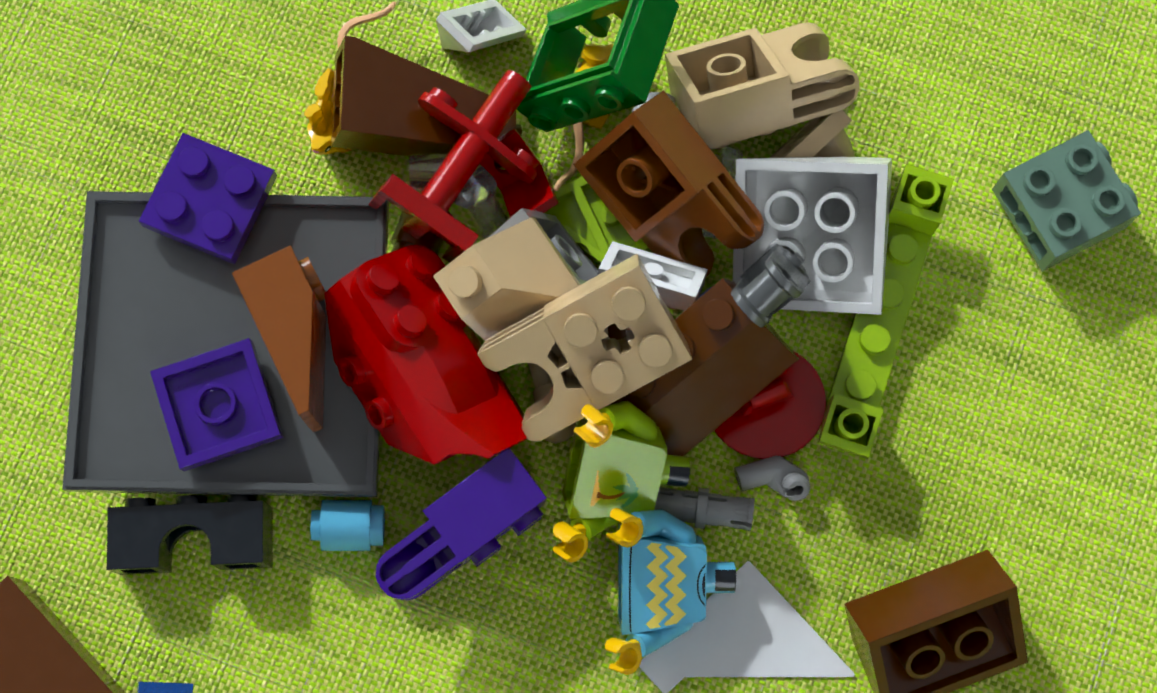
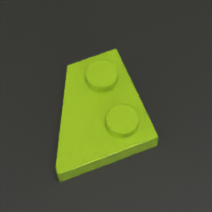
M583 176L562 185L558 191L554 190L559 203L544 213L555 215L579 247L598 263H602L612 241L651 252L642 239H639L637 242L632 239Z

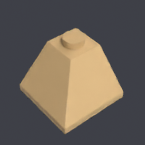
M534 217L472 245L433 276L459 317L485 341L498 332L544 308L545 304L581 285Z

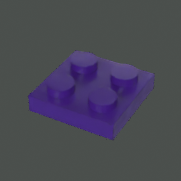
M182 133L139 222L144 228L235 265L272 189L277 174L274 169Z
M250 338L150 371L180 470L185 472L284 438L254 343Z

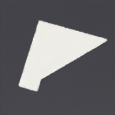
M747 561L736 571L735 593H713L706 599L705 620L694 623L689 631L644 657L639 666L662 693H668L684 677H854L855 675L750 561Z

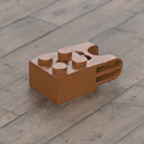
M664 90L633 111L573 164L635 242L642 239L654 254L708 269L706 277L712 270L715 258L713 251L703 236L702 229L712 233L724 246L730 249L747 248L763 234L764 220L759 210Z

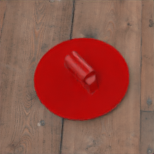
M794 352L799 358L797 362L715 430L717 436L728 447L751 458L766 459L773 456L785 457L802 449L814 438L823 421L826 410V395L820 376L804 357Z

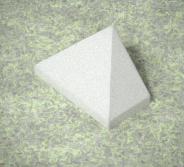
M487 0L440 12L436 19L442 48L463 52H472L522 37L527 30L497 0Z

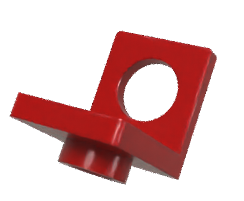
M512 129L498 138L509 149L514 147L523 149L532 155L539 164L535 169L537 172L536 178L532 184H528L517 179L507 170L497 168L494 165V159L488 154L481 161L480 165L501 190L510 218L521 208L544 213L556 206L559 202L545 167L516 129Z

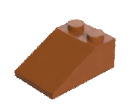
M290 245L232 272V275L298 415L314 433L323 429L327 316L320 302L325 300L324 293L326 291L309 257L298 260Z

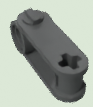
M776 244L740 276L741 280L731 291V295L740 309L757 326L763 328L769 323L773 314L804 292L805 287L811 282L802 265L804 259L798 252L792 254L787 249Z

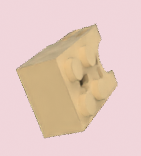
M801 23L763 35L760 34L757 28H752L665 54L670 94L675 97V105L680 108V112L710 149H722L738 141L755 136L769 135L776 130L841 111L853 104L859 91V78L851 66L842 59H827L829 55V39L824 31L815 23Z
M638 254L545 304L544 308L493 335L483 343L477 353L483 365L495 372L519 363H533L545 369L553 383L550 391L526 409L521 429L527 439L535 442L546 439L585 418L581 415L584 405L590 404L597 410H600L692 360L689 345ZM616 324L620 330L628 327L631 329L626 332L627 336L623 339L608 338V326Z

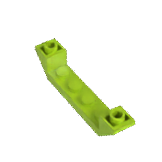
M905 165L890 204L882 314L854 313L826 403L818 443L865 459L870 457L884 409L880 408L932 235L942 221L954 181L953 178L913 165Z

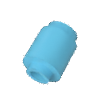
M322 500L321 510H312L311 541H320L321 551H371V546H384V505H372V500Z

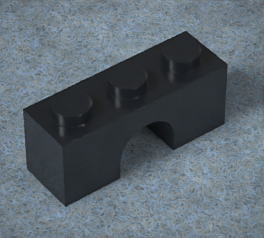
M184 495L176 497V504L156 505V499L154 498L125 499V507L108 508L106 570L119 575L172 573V552L175 544L181 537L194 531L205 532L211 545V565L220 570L273 568V508L263 500H258V495H227V502L207 503L206 496Z

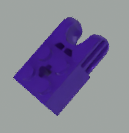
M510 448L498 454L425 508L423 512L429 520L381 556L376 565V579L380 588L388 596L401 600L416 599L470 560H472L476 567L488 560L502 547L497 540L511 529L519 536L542 519L544 514L539 508L545 504L547 498Z

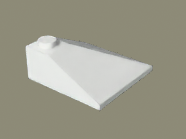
M841 156L736 159L735 181L761 213L764 220V231L762 236L747 248L734 249L733 281L737 284L741 280L740 276L774 245L778 244L792 254L798 252L804 259L802 265L811 281L798 298H793L781 309L881 315L889 226L892 158Z

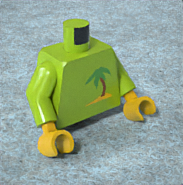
M629 401L610 404L600 410H597L593 405L586 404L581 410V415L585 418L576 422L562 490L569 518L573 520L571 524L564 521L558 522L553 528V535L562 541L553 547V552L568 562L572 563L581 559L588 548V541L605 529L621 523L610 517L612 509L619 508L630 514L638 511L655 510L660 485L686 487L690 476L689 458L687 456L667 455V445L659 427L656 426L654 420Z

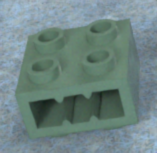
M1089 130L1003 173L992 188V191L1042 272L1126 229L1141 214L1134 191L1128 184L1121 182L1111 166L1112 161L1108 150L1102 143L1095 141Z

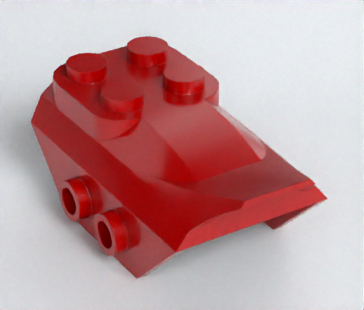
M410 245L366 261L339 279L324 293L334 362L338 366L343 382L352 388L363 405L368 421L375 429L379 430L389 446L434 465L456 454H471L489 459L527 440L526 435L521 429L525 414L500 373L492 371L483 365L477 355L482 344L474 331L459 317L433 276L445 267L442 260L434 251L425 246Z

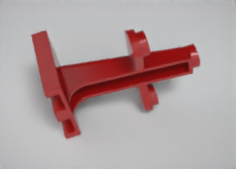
M507 70L472 120L456 110L457 102L443 90L433 87L430 93L423 92L418 99V104L422 109L461 134V136L421 193L392 174L380 187L368 205L377 210L388 200L409 215L401 229L417 240L428 231H431L450 245L442 258L449 263L470 248L479 235L448 214L447 211L485 155L488 154L511 175L525 183L532 184L537 176L535 169L539 164L532 155L518 147H514L511 150L497 139L530 91V83L520 74Z

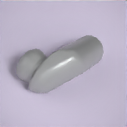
M781 456L761 459L734 468L741 492L767 485L791 501H801L810 492L807 473Z

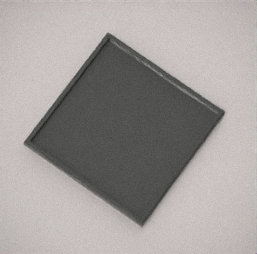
M87 191L62 490L66 492L377 497L380 432L370 424L363 405L352 388L343 382L339 374L338 366L333 358L328 317L326 321L323 429L313 433L298 415L232 272L291 245L298 260L309 257L325 291H327L339 279L366 261L387 254L389 201L386 200L375 210L368 205L373 197L268 195L234 265L144 228L140 224L139 219L153 192ZM323 300L320 304L327 316L326 303ZM250 338L254 343L284 438L185 472L180 470L150 371Z

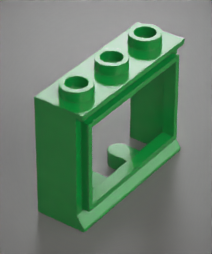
M578 0L549 11L547 13L548 24L526 78L531 85V89L517 110L528 118L532 126L549 132L646 103L680 4L675 0ZM614 13L622 20L607 63L574 73L587 38L575 27L582 25L594 36L606 37L611 26V20L607 15Z

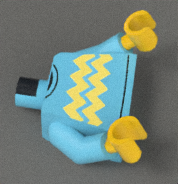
M614 508L610 512L611 518L622 522V524H618V531L606 533V538L618 544V622L622 635L628 636L626 641L616 637L609 638L605 643V650L621 653L620 658L615 663L609 665V669L625 675L637 671L643 657L689 631L694 623L705 620L706 593H735L736 590L735 563L707 562V549L702 538L696 535L691 526L662 509L638 511L630 514L622 509Z

